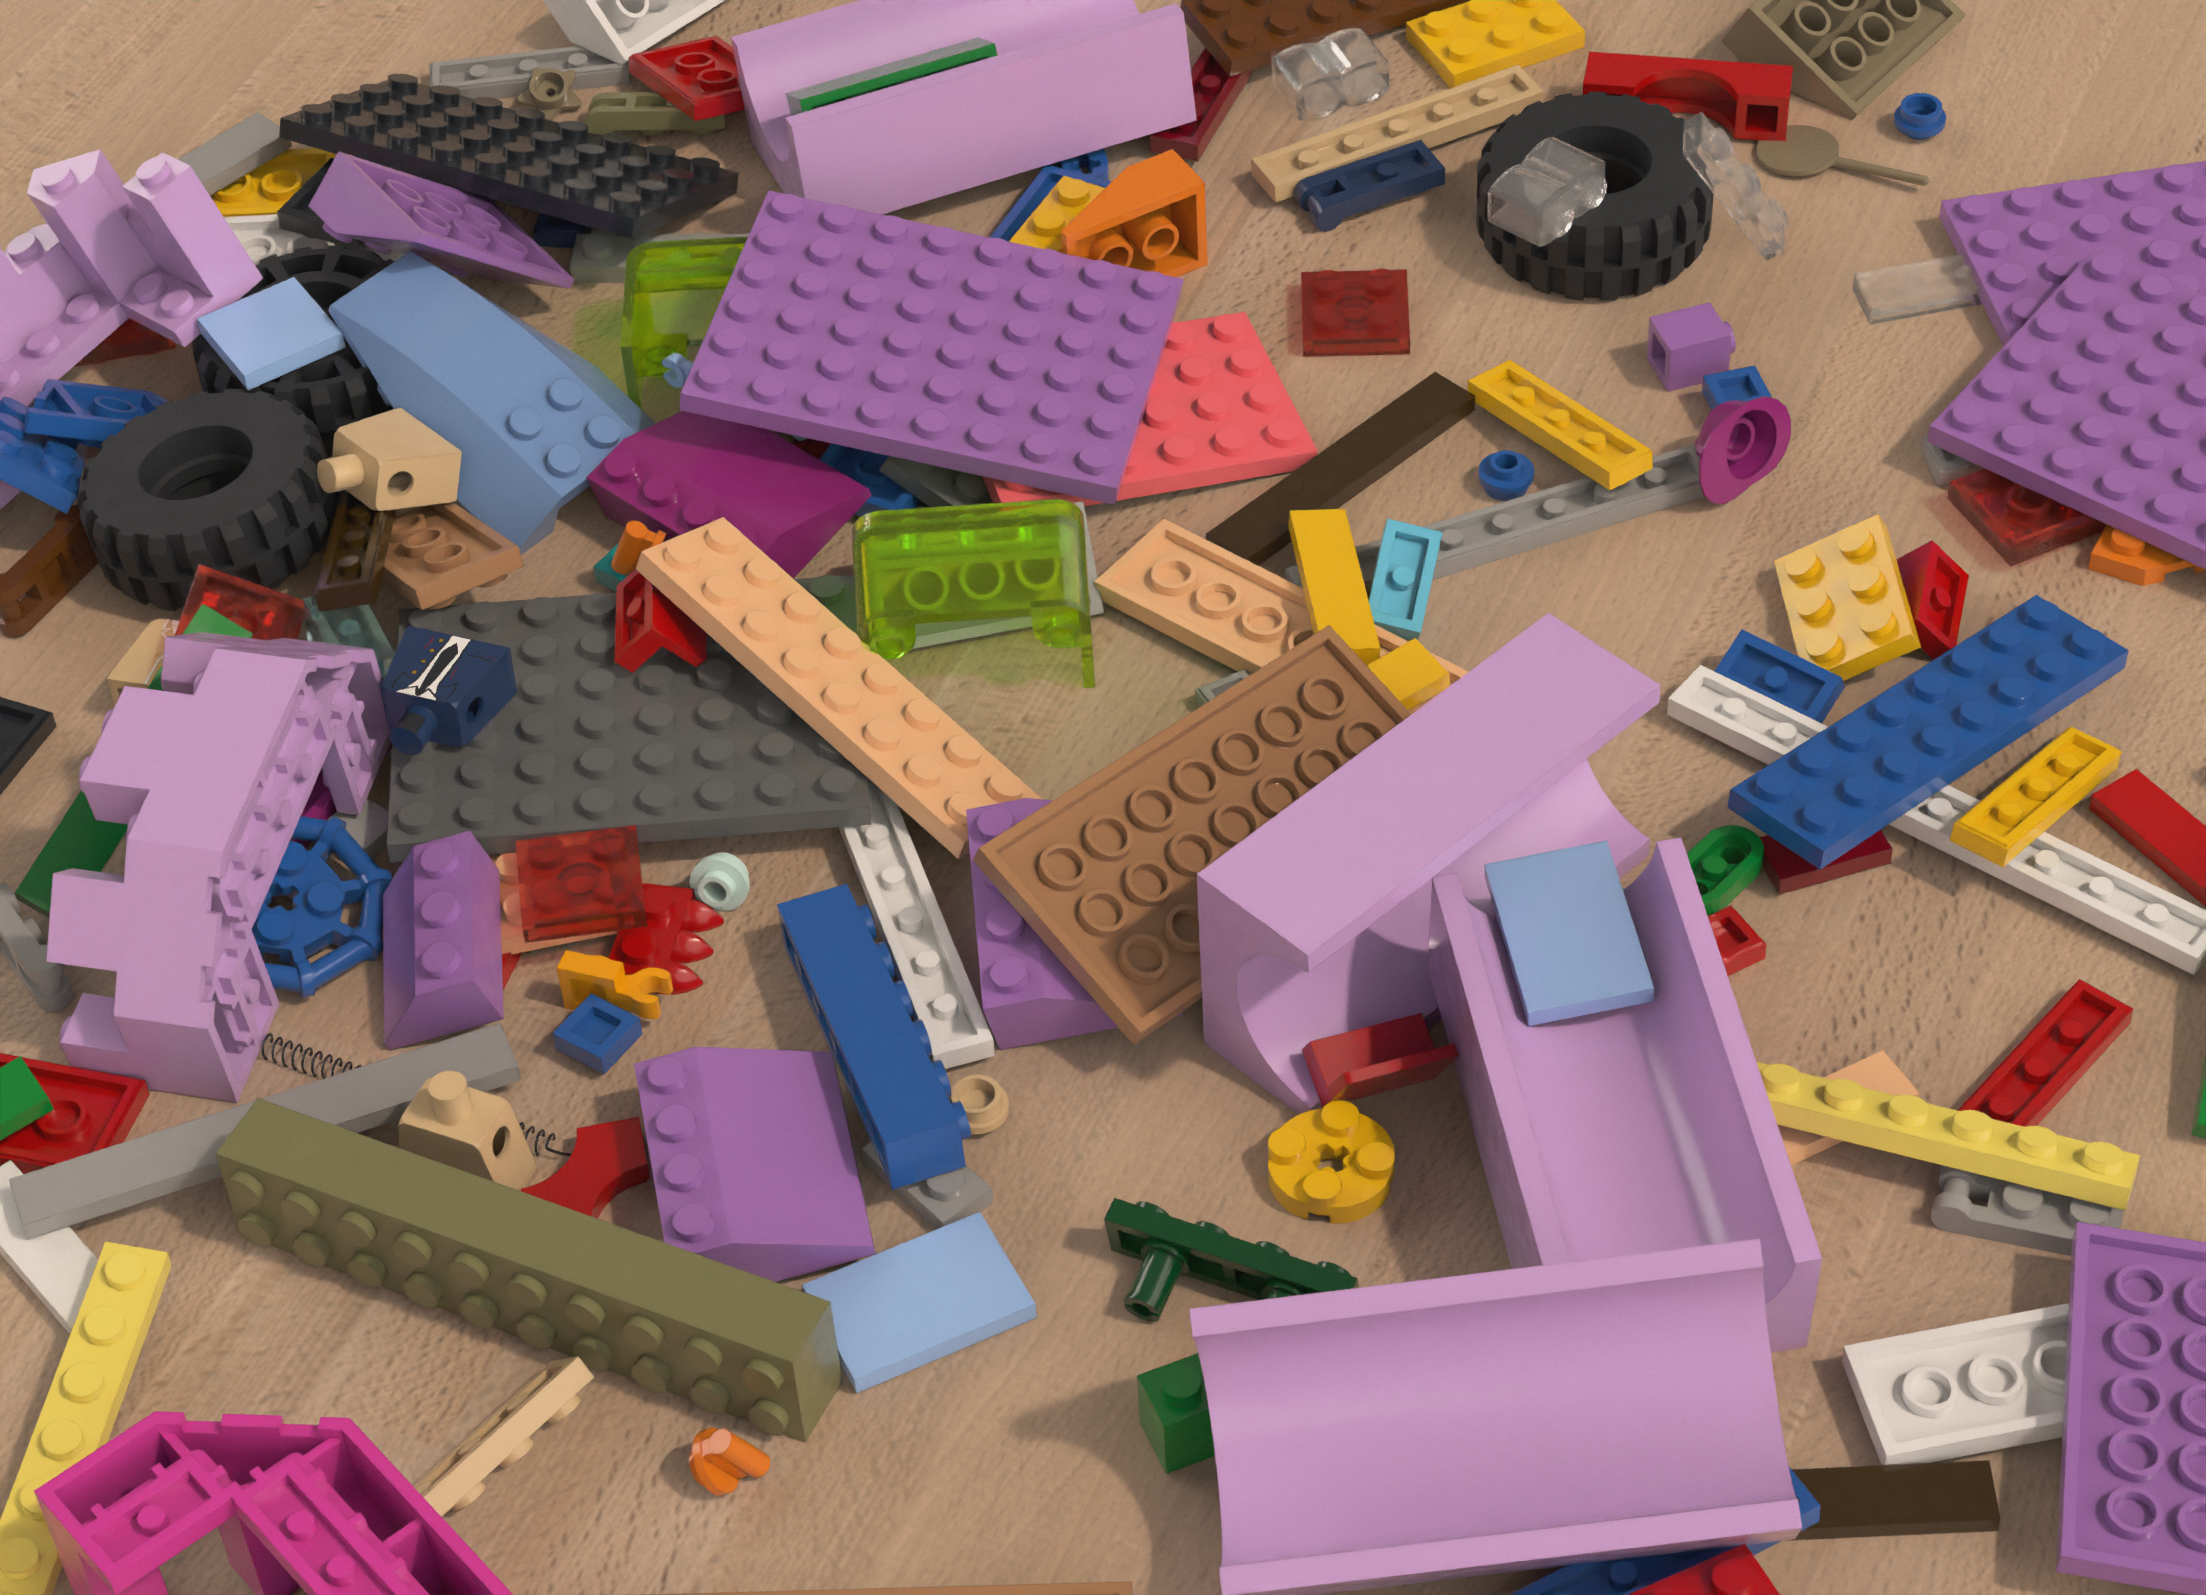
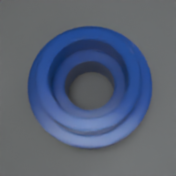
M1914 93L1906 96L1894 114L1895 127L1908 137L1917 140L1927 139L1939 134L1946 124V113L1942 109L1941 101L1937 97L1926 93Z
M1503 450L1490 454L1481 461L1478 477L1485 492L1490 497L1500 501H1508L1525 495L1528 487L1534 480V466L1526 456L1514 451Z

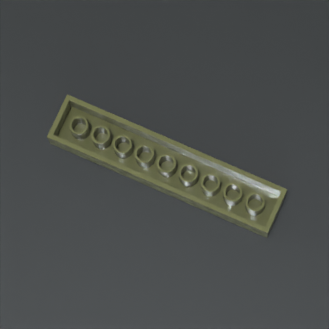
M260 1098L256 1099L215 1153L239 1232L251 1243L261 1247L271 1245L297 1255L309 1265L315 1267H323L325 1265L350 1274L366 1286L373 1288L382 1286L407 1295L420 1306L426 1308H434L436 1306L463 1316L477 1327L483 1329L493 1327L520 1337L534 1348L540 1350L550 1348L572 1357L579 1356L585 1366L593 1370L604 1371L607 1369L636 1380L641 1386L650 1391H667L694 1401L696 1405L713 1414L724 1412L751 1422L767 1434L774 1436L784 1434L806 1443L843 1382L831 1302Z

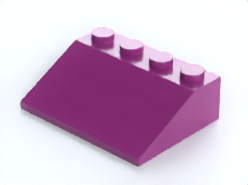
M681 411L624 438L586 477L606 517L624 528L630 521H639L654 533H657L658 530L667 533L664 539L665 542L724 517L793 579L872 496L867 487L767 429Z

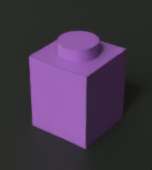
M1710 302L1649 317L1647 359L1668 392L1701 384L1704 375L1729 371L1730 353H1734L1736 348L1734 332L1727 321L1722 322Z

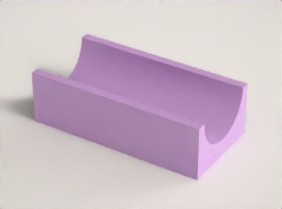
M858 0L731 37L751 143L782 191L802 198L835 205H846L853 209L877 214L899 210L1197 121L1184 12L1177 4L1139 14L1134 0ZM978 37L995 43L998 56L791 116L786 97L788 92Z
M1547 613L1197 874L1204 1043L1299 1115L1310 1110L1323 1109L1302 1053V1049L1310 1041L1422 1013L1429 1031L1442 1020L1428 971L1433 877L1457 873L1466 900L1478 910L1496 917L1485 880L1484 864L1607 840L1620 879L1649 856L1650 839L1637 830L1612 804L1594 776L1587 758L1660 702L1661 685L1552 614Z
M1682 838L1656 841L1654 853L1647 867L1633 883L1623 890L1654 986V1002L1528 1026L1497 918L1478 910L1466 900L1457 873L1433 877L1428 971L1449 1045L1455 1044L1459 1054L1454 1064L1511 1268L1516 1269L1760 1238L1764 1264V1294L1771 1353L1807 1347L1822 1256Z
M1760 1238L1189 1309L1192 1337L1198 1350L1205 1383L1216 1459L1222 1528V1561L1219 1567L1222 1595H1322L1795 1539L1802 1529L1798 1499L1795 1496L1791 1481L1777 1401L1767 1325L1763 1277L1764 1264Z

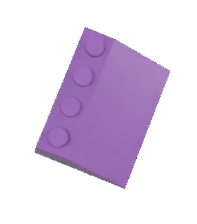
M339 151L308 205L324 221L323 230L339 241L351 243L354 238L363 241L370 248L385 255H390L392 250L404 255L411 251L430 263L441 264L446 270L462 278H466L471 273L491 280L570 289L575 281L494 201Z
M1022 798L966 810L982 1006L1000 1050L1118 1028L973 861L979 847L1053 800Z
M692 1047L634 1064L665 1243L774 1282L876 1254L836 1063L832 1052Z

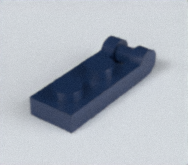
M1418 140L1307 177L1295 186L1293 198L1304 211L1309 212L1311 221L1320 231H1331L1341 223L1343 218L1444 185L1445 167L1423 141Z

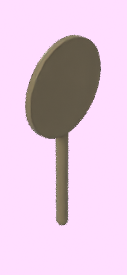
M1787 126L1786 141L1759 140L1756 146L1758 162L1767 170L1780 175L1807 176L1835 166L1925 186L1929 182L1928 177L1925 175L1838 157L1839 144L1836 138L1829 132L1812 126Z

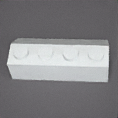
M543 0L570 42L621 65L628 62V57L632 56V54L644 52L725 1Z

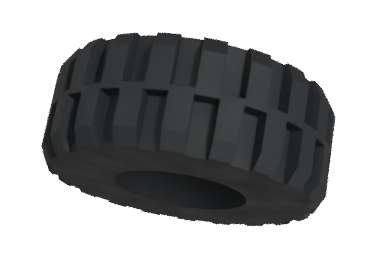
M1589 92L1588 95L1573 96L1572 93L1558 95L1554 97V100L1544 103L1537 101L1526 106L1517 116L1515 114L1509 116L1483 146L1481 159L1478 161L1477 231L1484 241L1485 249L1498 265L1502 263V267L1511 277L1519 282L1524 280L1530 283L1535 290L1547 294L1551 292L1564 294L1566 298L1583 300L1584 297L1601 298V301L1616 300L1619 296L1632 293L1634 296L1650 292L1654 286L1660 283L1666 285L1676 279L1682 273L1684 267L1688 268L1703 251V245L1708 241L1711 232L1715 166L1711 162V153L1700 135L1697 136L1693 127L1682 117L1676 118L1673 116L1668 108L1660 104L1654 103L1651 105L1640 101L1639 97L1623 94L1622 97L1606 95V92Z
M328 246L327 249H311V247L293 249V253L281 256L275 254L261 259L260 263L255 266L263 279L241 299L295 277L337 326L329 313V306L395 261L390 258L383 260L373 251L360 249V251L348 250L345 246ZM201 334L192 341L193 356L203 392L208 391L209 394L222 393L225 389H242L246 393L255 394L257 391L272 394L280 401H288L314 422L328 457L332 456L334 433L339 427L393 410L392 405L387 406L377 390L378 383L368 367L363 368L344 336L345 348L250 390L245 388Z
M225 389L222 393L212 394L205 391L191 394L190 398L177 402L171 400L155 407L156 410L142 417L138 415L125 423L124 429L116 435L111 434L100 445L98 455L91 457L85 467L78 490L77 505L80 510V519L104 576L112 586L133 600L144 605L150 602L159 609L167 611H177L178 608H190L194 612L195 609L200 608L202 603L209 608L227 603L229 606L247 601V597L262 591L267 593L281 585L282 580L291 574L297 575L309 565L312 555L315 552L320 553L326 545L339 496V491L327 493L319 484L317 466L321 460L328 459V456L314 422L288 401H280L272 394L257 391L255 394L246 393L242 389Z

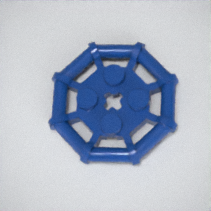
M335 816L330 820L300 817L291 839L316 842V844L308 851L299 843L289 842L251 929L262 959L264 952L279 954L280 962H287L291 965L290 967L264 963L273 988L299 992L301 998L314 996L315 989L364 960H376L383 951V942L381 940L383 894L393 879L392 874L389 870L381 869L346 830V822ZM332 852L341 859L357 879L342 881L325 862ZM287 896L293 899V910L286 911L282 906L271 909L267 905L271 902V897ZM362 902L358 927L352 928L342 923L341 916L344 905ZM332 943L339 946L311 964L306 959Z

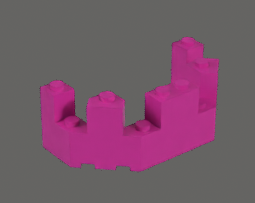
M154 1411L34 1490L74 1595H169L159 1566L217 1527L230 1565L256 1595H288L300 1586L308 1595H513L350 1418L320 1417L319 1425L284 1424L281 1415L223 1414L221 1422L187 1421L184 1412Z

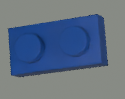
M1741 629L1714 671L1821 724L1845 688L1842 677Z

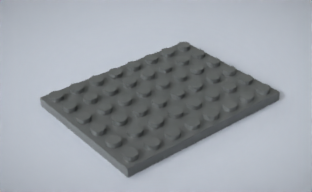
M855 574L841 576L824 575L815 578L794 579L859 636ZM593 593L590 595L554 598L538 597L528 600L502 602L484 601L475 604L450 605L434 610H421L419 608L399 609L398 646L407 627L413 626L510 647L517 693L466 746L457 748L428 741L419 754L408 755L399 751L392 744L387 849L390 863L404 862L413 846L469 830L486 853L493 855L584 846L595 847L871 825L869 779L707 633L706 660L698 667L693 666L663 646L633 673L615 663L616 593Z

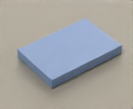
M1607 840L1484 864L1486 884L1528 1026L1654 1002V986Z
M981 1212L802 1284L803 1292L831 1302L839 1362L856 1393L1037 1318L1034 1300Z

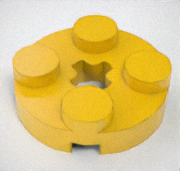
M1336 1100L1326 1104L1323 1109H1314L1301 1113L1271 1133L1268 1139V1184L1270 1190L1281 1206L1295 1216L1309 1220L1310 1212L1316 1215H1330V1224L1349 1223L1375 1212L1385 1203L1391 1192V1182L1395 1176V1147L1380 1124L1368 1116L1359 1114L1358 1108L1350 1102ZM1325 1159L1343 1161V1170L1338 1172L1330 1166L1322 1169L1317 1167L1320 1165V1161Z

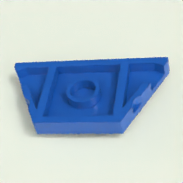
M47 379L42 391L35 397L34 406L27 409L23 430L25 433L74 438L83 445L100 448V445L111 434L116 435L124 429L125 423L138 415L142 417L156 410V406L168 402V400L151 391Z

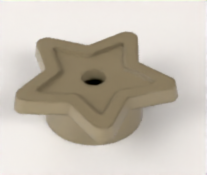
M535 67L532 70L529 88L519 94L517 100L521 105L538 108L539 111L545 113V119L551 121L560 110L579 109L582 101L571 90L576 72L574 70L562 72L555 68L541 69ZM548 91L555 92V95L552 97H549L546 94Z

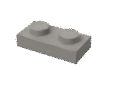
M870 1142L861 1148L863 1165L892 1190L876 1151ZM967 1165L966 1167L892 1190L935 1230L981 1212L993 1203L992 1187Z

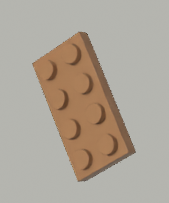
M454 502L396 509L381 581L419 609L434 610L452 604L457 598L456 595L475 587H491L503 582L507 578V573L524 567L516 544Z

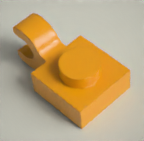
M565 950L556 967L564 1008L575 1010L592 993L625 1011L635 1013L641 1018L658 1019L661 1015L659 998L648 994L658 992L671 995L673 991L671 975L666 970L661 968H645L635 974L625 975L623 962L614 961L601 955H587Z

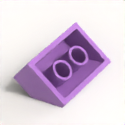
M470 830L413 846L383 894L384 1044L389 1050L504 1019L500 874L497 866Z

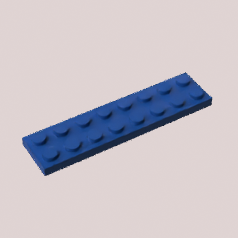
M2035 595L1730 789L1727 808L1818 869H1822L2123 670L2129 650L2109 639L2102 632L2089 627L2061 610L2055 604Z

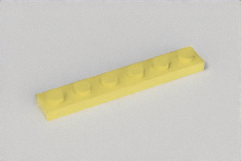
M1757 1062L1777 1125L2126 1210L2140 1159L2139 1154L2122 1151L2119 1147L2107 1142L2089 1143L2056 1135L2052 1130L2041 1126L2023 1127L1991 1119L1988 1115L1975 1110L1958 1111L1929 1104L1913 1095H1892L1863 1088L1860 1084L1847 1079L1830 1080L1801 1073L1794 1067L1786 1064L1769 1065Z
M111 1242L104 1243L0 1519V1595L53 1594L63 1564L34 1490L108 1442L172 1267L168 1252Z

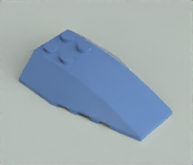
M411 251L329 306L330 315L343 333L363 368L368 367L377 381V390L386 405H392L393 409L402 408L462 451L457 501L454 503L516 544L521 555L553 532L559 509L590 487L586 477L624 438L656 424L597 366Z

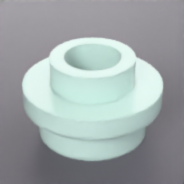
M723 852L715 853L698 861L690 875L691 889H694L695 896L699 901L708 904L718 911H731L740 907L749 894V873L745 864L736 856Z

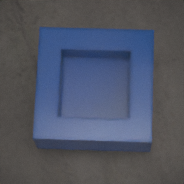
M1755 365L1703 376L1702 394L1711 410L1717 405L1731 400L1748 402L1762 396L1772 397Z
M591 993L552 1034L556 1050L605 1074L643 1033L639 1017Z

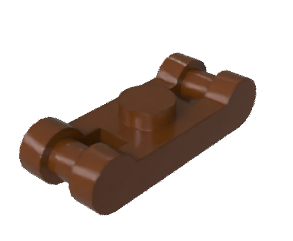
M72 505L67 514L59 511L54 519L56 525L6 573L0 574V629L4 636L19 637L30 631L98 564L80 519L78 505ZM24 594H26V596L19 602V599Z

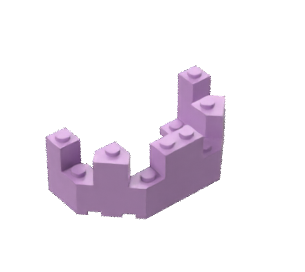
M101 149L33 170L27 195L47 223L33 227L27 233L15 237L8 244L5 252L0 248V400L2 397H9L28 407L35 401L37 394L42 391L47 379L59 380L129 318L186 347L201 334L197 318L238 301L263 279L190 165L162 152L157 157L141 164L136 171V175L123 184ZM0 480V509L21 492V490Z
M205 632L165 637L163 668L161 672L163 691L124 686L114 709L106 713L99 741L92 755L86 757L83 761L79 773L80 789L85 793L95 819L128 824L124 875L72 868L53 873L46 962L117 972L115 998L82 993L73 1015L68 1016L63 1022L60 1031V1047L65 1053L70 1066L146 1080L148 1090L238 1103L263 1040L280 1004L251 929L321 768L323 769L324 785L330 789L337 812L360 815L391 742V730L387 726L381 695L383 678L373 649L290 638L260 640Z

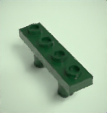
M1114 1198L1104 1218L1111 1251L1142 1261L1123 1303H1125L1124 1306L1129 1313L1146 1321L1157 1322L1160 1319L1179 1275H1186L1257 1300L1359 1288L1358 1278L1351 1276L1347 1270L1337 1264L1326 1261L1314 1264L1290 1256L1282 1247L1266 1241H1258L1253 1244L1230 1236L1224 1229L1213 1223L1198 1221L1193 1224L1169 1216L1161 1207L1149 1202L1139 1201L1136 1204Z

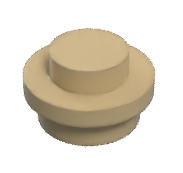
M973 1074L961 1078L955 1083L951 1090V1096L948 1097L950 1103L956 1101L962 1103L969 1121L971 1134H985L999 1128L1009 1114V1099L1005 1090L995 1079L987 1075Z

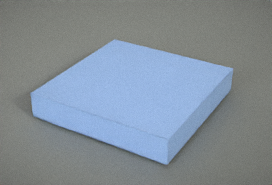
M295 277L197 318L201 335L247 390L346 347L343 333Z

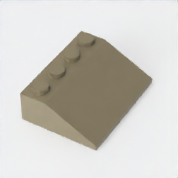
M1757 0L1745 11L1723 38L1722 42L1742 62L1793 66L1792 93L1853 120L1965 17V14L1951 0Z

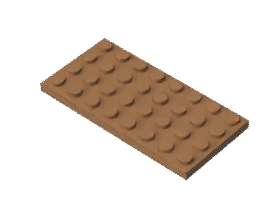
M1328 625L978 848L973 861L1132 1044L1135 1045L1202 999L1197 874L1409 717L1411 713L1335 630Z

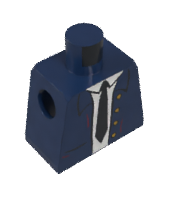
M408 626L405 630L381 688L387 726L391 730V742L399 751L408 755L419 754L428 741L457 748L468 745L517 693L510 647Z

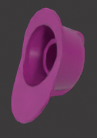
M1762 396L1748 402L1739 400L1727 401L1712 409L1703 421L1695 441L1696 455L1700 457L1699 484L1703 495L1711 503L1725 504L1735 499L1755 482L1774 470L1785 455L1791 438V419L1787 407L1778 399Z

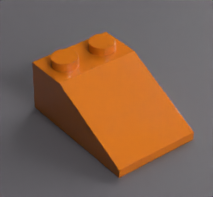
M1173 149L1130 165L1061 231L1062 253L1092 260H1104L1111 264L1144 271H1155L1172 277H1179L1208 265L1205 182Z

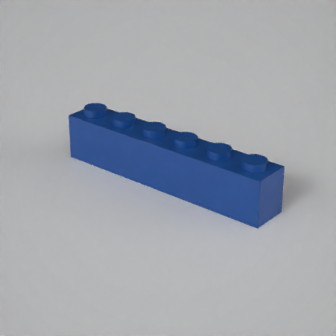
M847 884L777 904L787 955L829 1049L833 1053L837 1067L892 1190L966 1167L962 1140L971 1138V1130L965 1109L960 1101L950 1103L948 1099L951 1096V1087L945 1067L941 1060L931 1062L929 1056H932V1048L926 1027L921 1019L911 1021L910 1016H913V1007L907 987L903 980L897 982L892 980V977H895L892 958L884 941L877 944L874 942V939H877V934L868 905L857 906Z

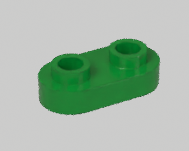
M1736 825L1718 827L1710 831L1687 853L1707 916L1726 908L1759 876L1762 870L1763 842L1755 832L1748 828Z

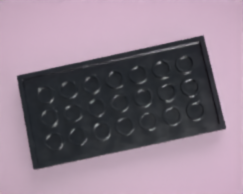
M391 74L388 76V80L383 82L360 85L359 90L349 94H334L329 101L321 104L303 105L301 111L280 118L279 138L335 154L339 151L442 185L630 239H634L737 192L739 173L720 168V163L714 159L702 157L687 159L677 156L676 151L671 147L661 145L644 147L632 143V138L624 134L606 133L601 135L588 133V125L581 122L562 121L559 123L545 119V113L538 110L520 109L516 111L502 107L503 102L490 97H477L473 99L460 95V90L452 86L436 85L430 87L418 83L417 77L409 74Z

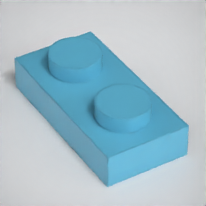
M1387 518L1383 528L1368 596L1375 625L1403 639L1412 640L1416 638L1418 640L1422 630L1443 532Z

